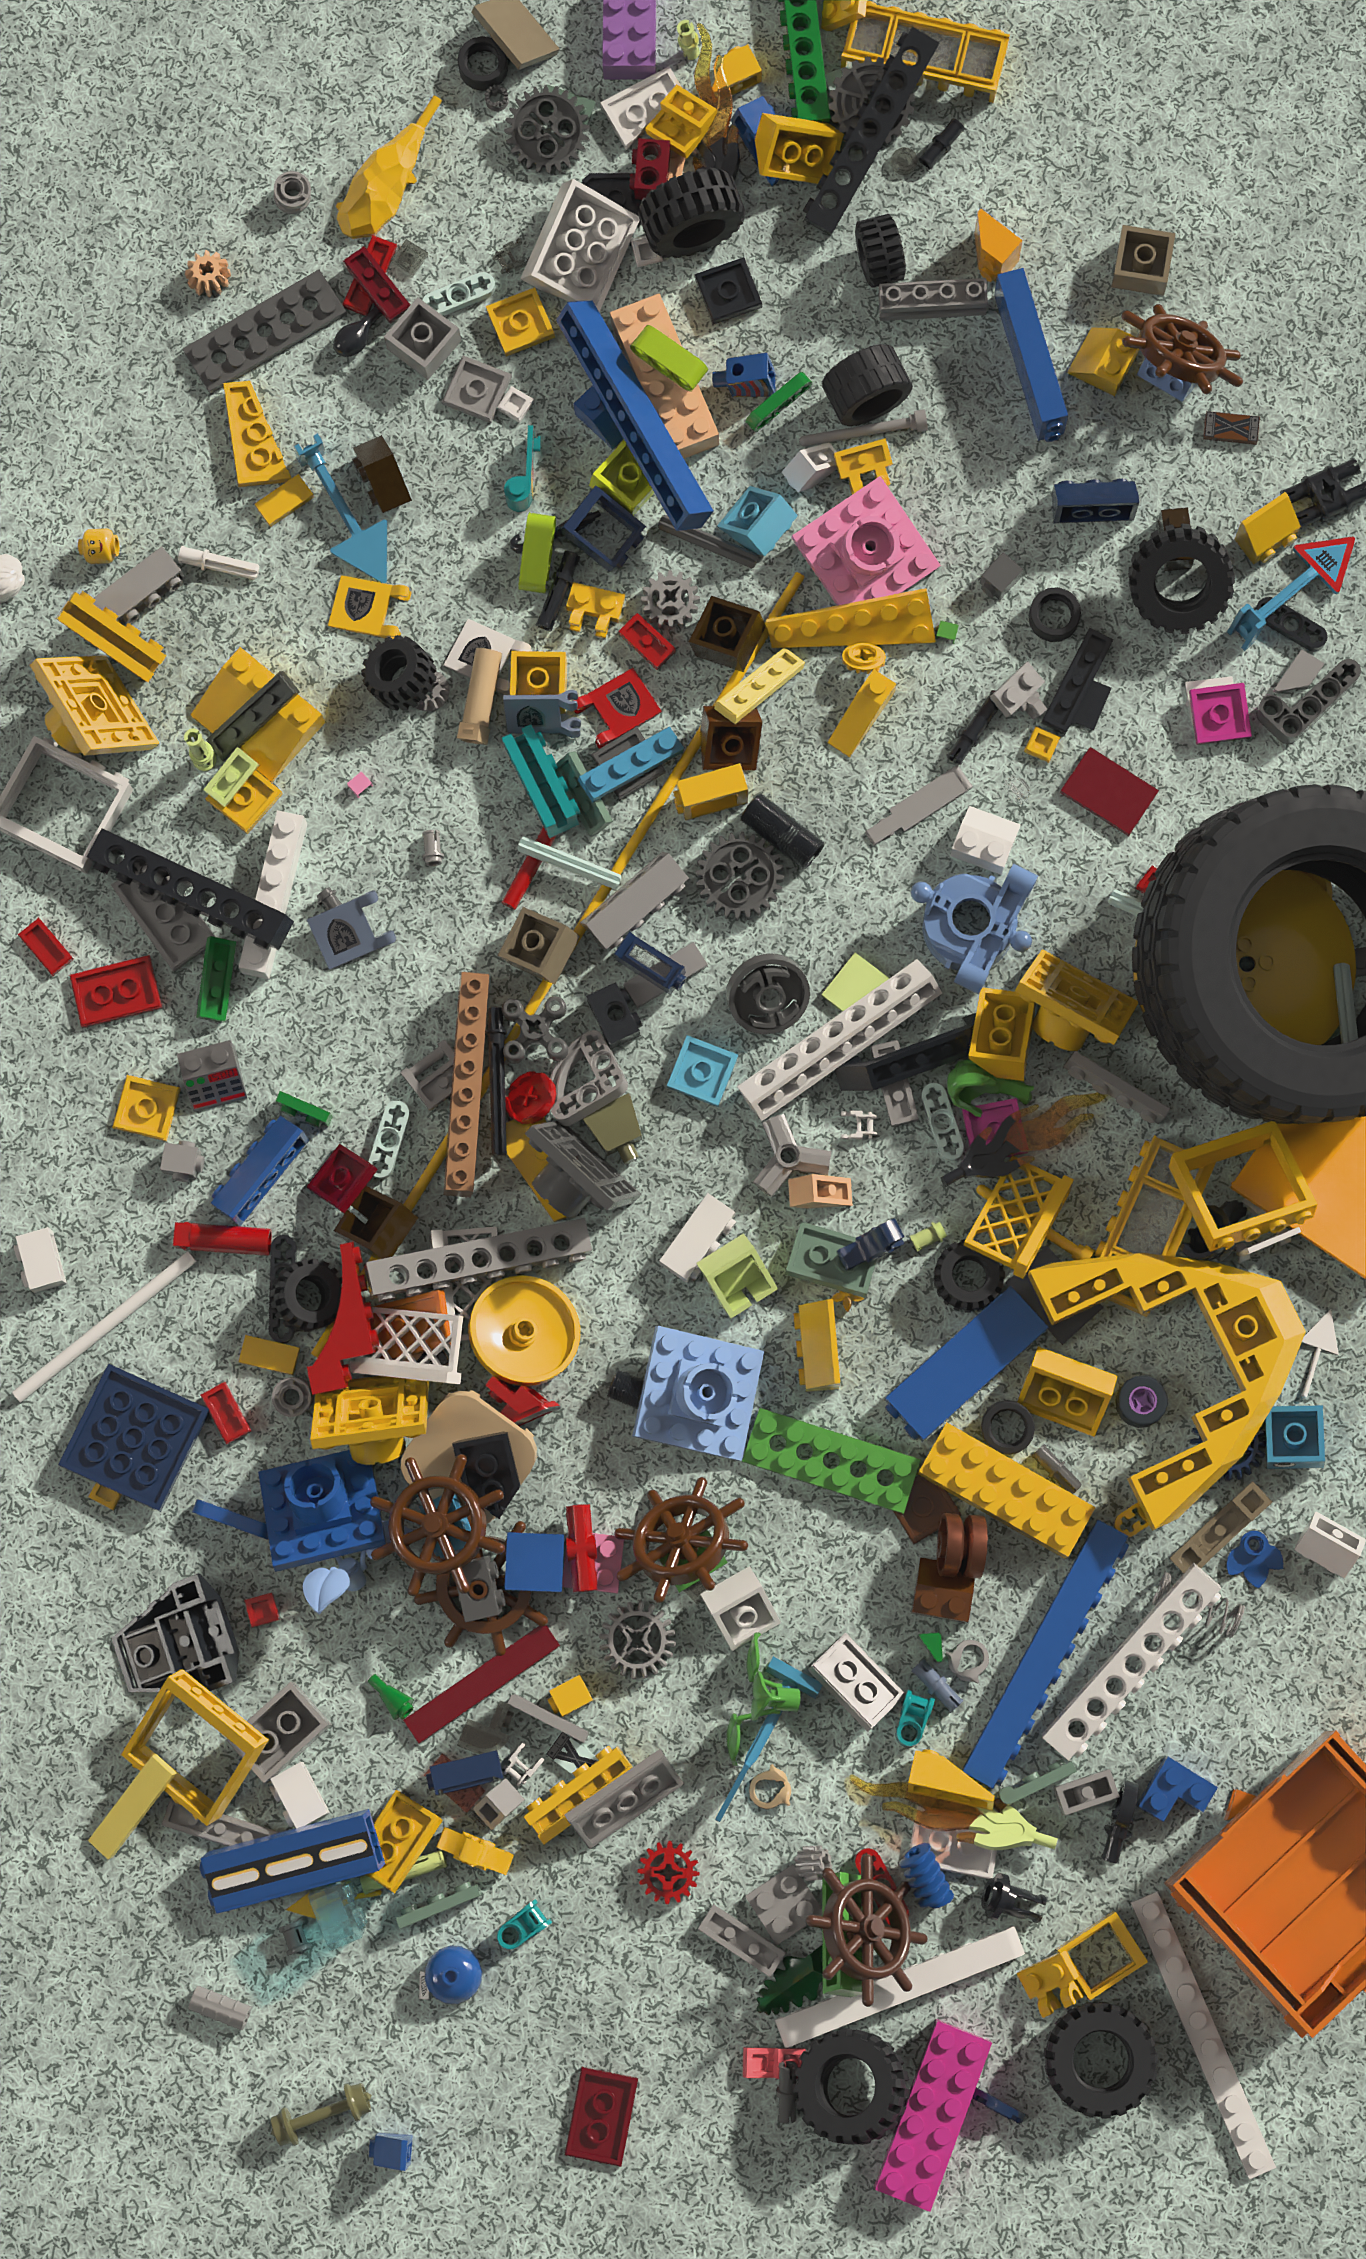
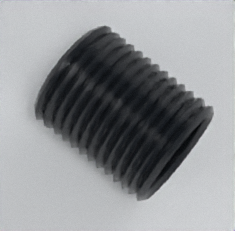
M617 1370L609 1387L607 1397L638 1409L644 1381Z

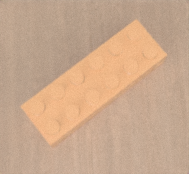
M660 293L611 311V325L622 352L682 457L685 459L718 446L719 433L699 385L697 384L692 392L683 389L636 356L630 349V345L646 325L653 326L682 346Z

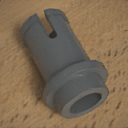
M330 887L317 895L319 899L318 904L323 905L326 910L342 903L336 896V890H332Z

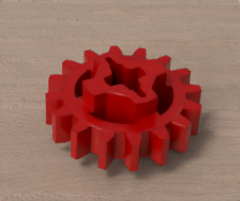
M669 1840L667 1847L663 1848L662 1844L658 1842L657 1851L654 1852L648 1848L647 1852L650 1857L648 1859L640 1858L645 1867L637 1869V1873L644 1874V1878L639 1881V1884L648 1885L645 1894L648 1895L654 1892V1901L656 1902L662 1896L665 1897V1904H669L670 1897H674L677 1903L681 1902L680 1894L683 1893L689 1897L691 1894L687 1888L689 1886L697 1887V1883L692 1878L700 1875V1872L693 1870V1866L698 1864V1860L690 1861L689 1857L692 1854V1850L684 1853L682 1851V1843L677 1848H673L672 1841ZM664 1853V1861L659 1866H650L655 1857ZM675 1854L683 1858L688 1868L680 1867L674 1861ZM666 1864H671L673 1870L683 1872V1874L673 1875L671 1880L667 1881L665 1875L655 1873V1871L665 1869ZM650 1877H657L661 1881L663 1891L653 1885ZM679 1878H687L685 1884L680 1889L673 1891V1884Z

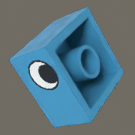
M1323 1405L1273 1406L1265 1419L1267 1469L1324 1468Z

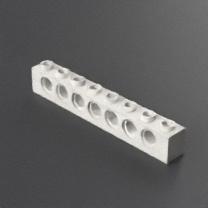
M916 959L738 1085L737 1088L751 1109L763 1121L942 994V991L933 975Z
M1193 1563L1042 1733V1738L1068 1761L1073 1755L1078 1758L1088 1745L1085 1742L1092 1734L1095 1737L1098 1736L1106 1727L1107 1723L1104 1720L1111 1713L1116 1715L1124 1707L1126 1702L1123 1699L1131 1691L1135 1694L1145 1682L1142 1679L1149 1670L1154 1672L1164 1661L1161 1656L1168 1648L1173 1651L1183 1640L1180 1635L1187 1627L1193 1629L1202 1618L1200 1612L1206 1606L1211 1608L1221 1597L1218 1593L1221 1590L1220 1585ZM1188 1592H1194L1199 1596L1198 1602L1193 1606H1187L1182 1602L1183 1596ZM1170 1613L1176 1614L1180 1618L1178 1625L1172 1628L1167 1627L1163 1623L1164 1617ZM1150 1635H1156L1161 1639L1160 1645L1155 1649H1150L1144 1644L1145 1639ZM1129 1657H1138L1142 1661L1140 1668L1137 1670L1128 1669L1125 1662ZM1118 1678L1122 1681L1123 1686L1118 1691H1110L1106 1687L1108 1680ZM1091 1700H1100L1104 1704L1103 1709L1098 1713L1091 1712L1087 1708ZM1073 1721H1080L1084 1724L1085 1729L1080 1734H1073L1068 1729L1069 1724Z

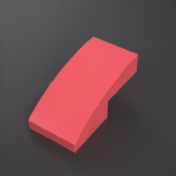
M743 2047V2077L779 2079V2063L784 2062L786 2067V2061H792L797 2063V2067H800L803 2061L799 2058L806 2049Z

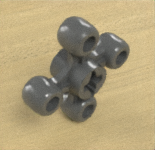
M553 996L547 999L544 1010L539 1015L527 1014L524 1011L523 1005L517 999H508L503 1003L501 1010L504 1018L510 1022L517 1023L521 1028L519 1037L506 1043L503 1048L504 1057L508 1062L513 1064L520 1063L525 1057L527 1048L531 1045H542L546 1049L549 1058L553 1061H562L568 1055L566 1042L561 1038L553 1037L549 1032L550 1024L554 1020L561 1019L566 1014L567 1007L562 998ZM554 1005L560 1006L557 1011L551 1010ZM512 1007L517 1008L515 1013H509L508 1011ZM529 1025L534 1028L539 1027L541 1035L536 1032L531 1033ZM555 1047L562 1048L558 1053L553 1052ZM513 1049L519 1050L516 1055L510 1054Z

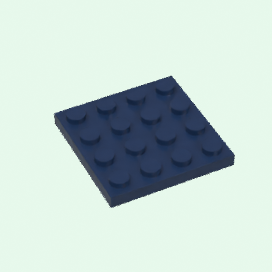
M108 1363L58 1465L161 1512L209 1415V1409Z

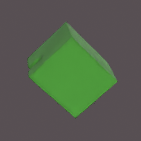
M940 621L936 639L938 637L947 638L955 643L959 625Z

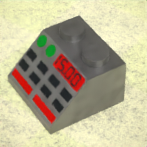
M231 1040L177 1054L183 1082L194 1112L247 1099L236 1049Z

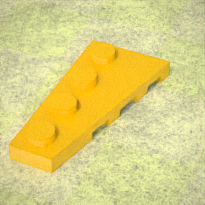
M251 381L224 383L223 389L238 487L287 482L292 477L284 464L280 449L275 443L273 433L264 417L262 407Z

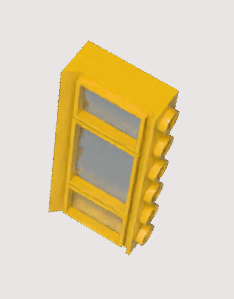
M867 1L865 17L850 23L844 50L841 55V68L846 67L848 61L858 60L859 63H864L865 57H870L872 62H876L878 57L884 58L885 64L890 54L895 57L900 47L896 44L903 31L909 33L913 26L940 43L919 79L917 86H921L925 78L938 81V89L944 92L948 91L949 84L964 87L963 94L966 97H973L975 90L990 93L989 102L994 103L1010 34H1005L998 29L987 30L979 28L971 23H956L948 18H933L922 12L911 13L902 11L895 6L884 7L872 1ZM908 52L902 55L904 64L908 66L916 64L917 60L913 53Z
M1156 1135L1153 1136L1150 1142L1145 1140L1139 1153L1143 1157L1139 1167L1133 1166L1128 1177V1181L1132 1182L1129 1191H1122L1116 1204L1121 1209L1117 1217L1111 1216L1105 1229L1110 1232L1106 1242L1100 1241L1094 1256L1107 1257L1133 1253H1149L1175 1257L1191 1221L1192 1214L1169 1169V1163L1173 1153L1185 1149L1160 1139ZM1216 1162L1190 1171L1201 1195ZM1129 1290L1108 1299L1140 1314ZM1150 1311L1142 1315L1147 1317L1150 1314Z

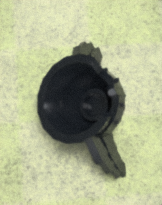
M1238 1200L1226 1201L1220 1207L1206 1205L1218 1229L1237 1223L1247 1213V1207H1243V1202H1238ZM1198 1226L1195 1229L1190 1228L1188 1230V1235L1191 1236L1190 1243H1183L1179 1246L1181 1251L1191 1258L1217 1263L1223 1261L1233 1251H1236L1237 1248L1235 1243L1229 1249L1223 1247L1210 1252Z

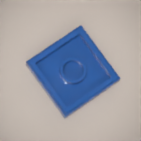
M507 1532L505 1590L562 1592L564 1534Z

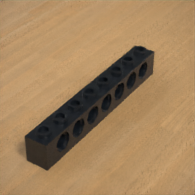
M913 26L909 33L903 31L896 44L900 47L895 57L890 54L883 67L887 71L882 81L877 78L869 92L873 95L869 104L863 102L856 115L860 119L855 128L850 126L843 138V141L846 142L842 152L836 150L829 163L833 166L828 176L823 173L816 186L820 190L815 200L810 197L802 211L806 213L804 221L830 236L833 234L940 43ZM913 53L917 60L916 64L913 66L904 64L902 60L903 54ZM893 76L901 78L903 87L899 90L892 89L889 85V79ZM879 100L886 101L890 107L889 112L885 114L879 113L875 108V103ZM865 124H872L876 128V135L874 137L868 138L863 135L862 127ZM851 148H859L862 151L863 158L860 161H852L849 158L848 151ZM840 171L846 172L850 178L849 183L846 185L838 184L835 180V174ZM825 195H832L836 199V206L834 208L827 209L822 205V198Z
M101 828L86 856L94 863L93 868L107 875L111 871L117 874L115 877L117 880L129 886L131 882L139 885L138 889L150 896L157 893L162 896V901L173 907H176L177 903L185 906L184 911L194 917L199 918L200 914L208 917V923L220 929L225 925L231 928L230 933L245 940L246 936L255 939L253 942L255 945L267 951L269 947L280 950L294 923L286 914L103 828ZM124 855L122 862L116 864L118 857ZM147 865L146 871L139 875L140 869ZM170 876L168 883L161 885L163 879ZM189 887H193L192 892L188 896H184L185 891ZM216 897L215 903L211 907H207L209 900ZM239 908L238 914L234 918H230L231 912ZM262 919L260 927L253 929L254 923Z

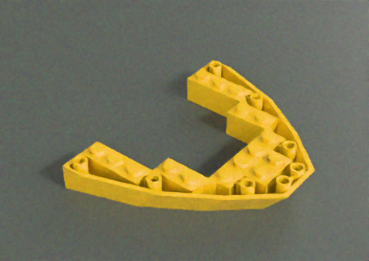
M1133 1253L1056 1262L1030 1270L1028 1277L1052 1325L1129 1290L1140 1315L1192 1291L1241 1393L1191 1417L1203 1443L1127 1479L1152 1531L1177 1520L1243 1456L1282 1392L1306 1331L1281 1281L1217 1262L1149 1253Z

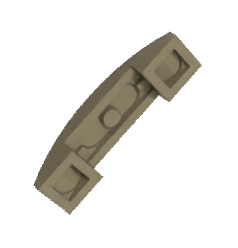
M1252 1481L1169 1559L1183 1574L1193 1563L1202 1568L1243 1528L1263 1512L1272 1501Z

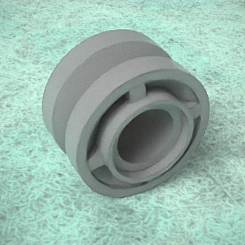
M296 171L282 173L274 183L275 204L281 211L287 214H297L305 210L311 200L310 182L303 174ZM295 189L299 194L292 197L287 195L286 191Z
M289 1377L279 1381L272 1392V1403L275 1409L280 1414L288 1417H295L305 1413L311 1407L314 1399L310 1384L300 1377ZM289 1389L297 1390L300 1395L299 1402L295 1405L288 1403L286 1400V1393Z

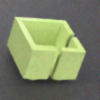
M744 1233L696 1263L720 1305L730 1318L752 1306L741 1290L744 1287L747 1288L756 1302L778 1289L754 1246Z

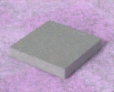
M463 355L442 400V405L492 423L497 407L502 401L511 381L512 374Z

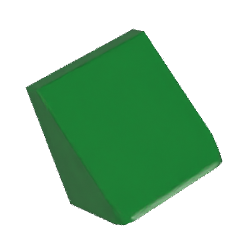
M918 1634V1638L935 1662H942L941 1634Z

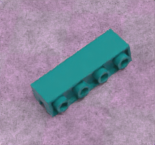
M530 724L522 728V735L514 738L511 733L502 737V741L549 838H552L579 825L577 815L580 814V810L574 798L568 799L565 792H568L569 788L563 776L557 777L554 771L558 768L552 754L546 755L543 747L547 745L541 732L535 733Z

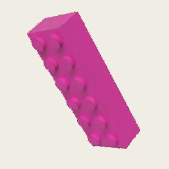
M938 2019L935 2020L910 2087L909 2098H906L904 2104L907 2108L904 2115L899 2117L874 2185L875 2190L931 2212L992 2045L990 2040Z

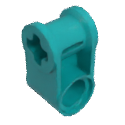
M907 1690L895 1733L896 1740L900 1745L909 1748L920 1742L934 1705V1698L928 1700L912 1694L911 1690ZM911 1704H914V1705L923 1707L924 1709L919 1708V1707H916V1706H913V1705H911ZM911 1726L916 1730L917 1735L914 1741L907 1742L902 1738L901 1730L903 1727Z
M536 1899L515 1914L516 1916L500 1927L497 1933V1940L503 1948L514 1949L520 1946L527 1939L533 1938L552 1923L551 1919H546L537 1906L538 1901ZM530 1912L533 1914V1916L535 1917V1919L538 1921V1924H536V1923L534 1922V1920L532 1919V1917L529 1915ZM508 1927L515 1928L519 1934L518 1941L510 1945L505 1943L502 1938L503 1931Z

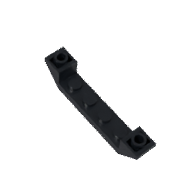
M976 1013L962 1017L964 1023L962 1027L866 1062H862L859 1056L852 1057L834 1070L840 1090L874 1091L969 1056Z

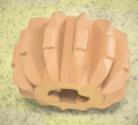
M205 250L202 257L195 253L196 261H188L187 266L189 269L185 271V276L189 279V287L191 289L195 288L199 296L206 291L207 296L210 298L212 290L221 295L220 285L228 287L229 282L227 278L231 277L230 269L227 268V260L221 259L220 254L217 252L210 256L209 251Z

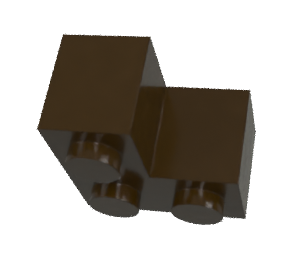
M382 435L353 447L356 457L352 458V461L363 483H369L371 490L367 491L373 507L378 505L381 512L385 513L412 501L394 454Z

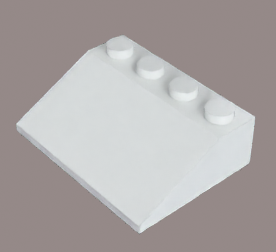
M575 179L562 183L520 279L543 292L569 302L593 300L600 312L639 223V216Z

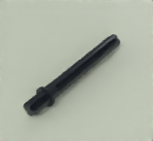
M490 1007L488 1009V1030L485 1031V1035L488 1036L491 1151L493 1156H505L507 1154L503 1054L505 1045L504 1035L507 1034V1030L503 1029L501 1007Z

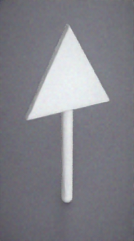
M1331 1309L1306 1333L1302 1340V1343L1316 1347L1301 1395L1304 1399L1307 1398L1320 1351L1324 1350L1339 1355Z

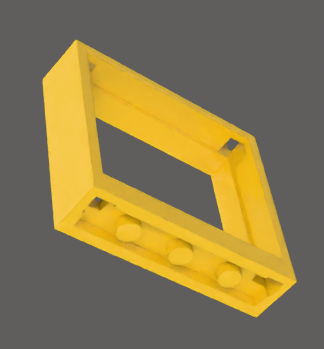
M1275 1121L1173 1153L1171 1156L1169 1169L1210 1252L1223 1247L1229 1249L1235 1243L1244 1240L1246 1242L1253 1241L1259 1238L1260 1235L1268 1232H1280L1287 1226L1295 1223L1304 1224L1305 1220L1314 1216L1318 1204ZM1271 1145L1299 1202L1218 1229L1190 1171Z
M181 1669L166 1679L121 1755L132 1764V1767L141 1771L151 1756L155 1755L146 1744L176 1696L245 1753L215 1803L173 1769L177 1774L164 1791L171 1796L175 1803L182 1805L193 1814L195 1819H199L208 1826L221 1818L269 1739Z

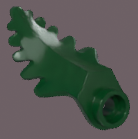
M823 1944L805 1958L793 1956L784 1958L785 1970L776 1968L773 1973L776 1981L765 1980L764 1985L768 1989L762 1988L759 1990V1994L762 1997L756 1998L758 2002L757 2012H764L769 2016L772 2010L774 2015H778L781 2007L783 2012L787 2013L790 2002L800 2008L803 2005V1996H806L811 2001L818 1998L820 1985L823 1981Z

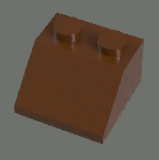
M703 706L700 727L703 770H718L736 764H741L742 770H756L763 723L757 707L734 724L715 710V706Z
M920 1557L911 1614L968 1623L975 1578H965L961 1568L954 1577L940 1576L937 1569V1560Z

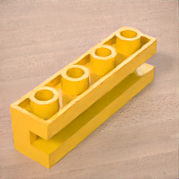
M84 591L80 595L73 592L55 619L132 673L149 682L154 675L153 672L166 657L161 652L164 647L151 638L146 642L139 637L140 630L130 623L124 626L116 621L119 617L116 613L107 607H104L103 610L94 605L96 600Z
M608 1745L595 1755L598 1761L592 1764L591 1767L584 1763L572 1772L575 1778L567 1784L563 1780L549 1790L552 1794L544 1801L539 1797L526 1807L529 1812L525 1814L524 1818L538 1833L537 1836L544 1845L571 1825L565 1817L566 1813L633 1768L618 1746L611 1749Z

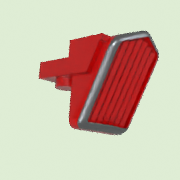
M492 1376L486 1383V1386L490 1389L488 1394L500 1404L502 1402L507 1403L500 1413L518 1426H522L561 1408L556 1401L549 1402L531 1386L525 1385L516 1389L512 1384L502 1381L496 1376Z

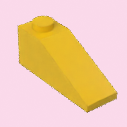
M873 669L827 743L848 757H851L894 695L896 683Z
M924 1749L922 1752L915 1750L908 1781V1792L993 1811V1794L944 1756H939L937 1752Z

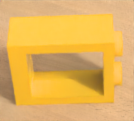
M741 764L677 781V790L673 791L677 813H683L685 821L748 803V787Z
M1112 1911L1056 1948L1058 1953L1065 1949L1069 1951L1109 1925L1130 1957L1131 1962L1091 1988L1074 1964L1079 1974V1977L1074 1982L1089 2000L1148 1963L1115 1911Z

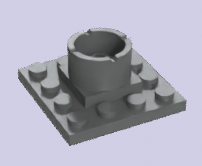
M558 1121L532 1125L525 1133L530 1138L529 1144L538 1152L544 1151L548 1155L546 1161L549 1162L535 1177L532 1185L544 1200H549V1205L568 1218L577 1216L590 1200L599 1209L604 1210L605 1208L608 1211L634 1203L642 1195L569 1126H563Z

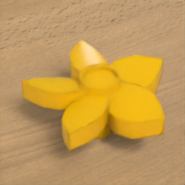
M839 1291L831 1299H833V1302L843 1301V1307L848 1312L852 1306V1301L858 1302L864 1298Z

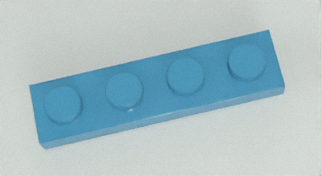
M669 726L579 776L578 782L593 803L683 753L684 747Z

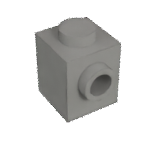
M182 1140L179 1141V1144L165 1142L160 1170L164 1174L172 1175L173 1180L188 1182L189 1178L197 1179V1173L203 1171L205 1157L201 1156V1151L198 1147H195L193 1142Z

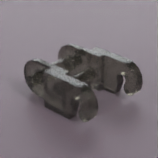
M520 238L516 240V243L511 241L502 246L503 250L495 252L493 260H498L502 266L501 274H509L512 269L516 272L527 265L530 257L527 258L526 262L524 259L518 261L515 260L511 253L512 249L522 244ZM506 255H508L512 261V263L508 265L503 259V257H505Z

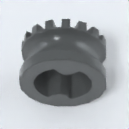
M493 85V87L490 86L486 90L485 101L487 107L497 112L504 110L508 106V92L503 86ZM498 93L504 96L501 102H490L491 96H497Z

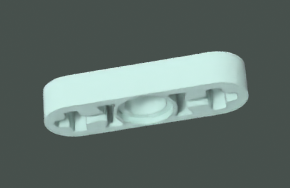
M480 272L430 292L424 296L422 301L429 306L433 300L436 304L440 303L438 305L439 309L436 311L445 316L490 298L495 292V281L489 273ZM480 281L488 284L487 290L483 291L482 288H478ZM468 285H471L474 296H471ZM462 290L466 293V298L461 302H456L451 298L453 292ZM444 295H447L449 306H446V302H443Z
M930 1083L923 1088L921 1101L939 1155L946 1161H956L963 1153V1141L946 1090L938 1083ZM934 1089L935 1093H941V1096L938 1097L939 1107L945 1105L946 1109H939L931 1114L930 1109H935V1105L932 1099L927 1100L926 1097L930 1094V1090ZM939 1115H945L950 1120V1126L945 1130L938 1129L934 1124L935 1118ZM954 1131L955 1135H950V1140L953 1145H958L959 1147L955 1150V1155H951L949 1151L944 1152L943 1149L947 1146L946 1139L944 1137L940 1140L938 1135H947Z
M401 1101L390 1102L383 1113L368 1162L374 1165V1163L381 1161L382 1154L377 1153L378 1149L385 1153H393L392 1157L386 1155L385 1165L388 1166V1169H383L381 1173L376 1171L373 1175L376 1179L388 1178L395 1167L410 1119V1111L407 1105ZM397 1107H401V1112L405 1114L404 1117H399L396 1122V1126L401 1127L400 1131L393 1127H385L386 1123L392 1125L393 1116L390 1114V1111H396ZM386 1133L396 1135L397 1142L393 1147L387 1148L382 1145L381 1139Z

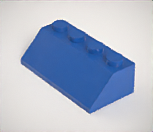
M281 1116L277 1121L273 1119L264 1130L265 1136L260 1142L255 1141L246 1153L249 1156L242 1164L237 1163L229 1174L231 1177L225 1186L221 1184L212 1195L213 1201L211 1204L238 1226L245 1222L309 1141L303 1130Z

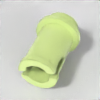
M932 1222V1226L909 1236L917 1252L937 1241L941 1243L943 1238L947 1237L940 1222L936 1224Z

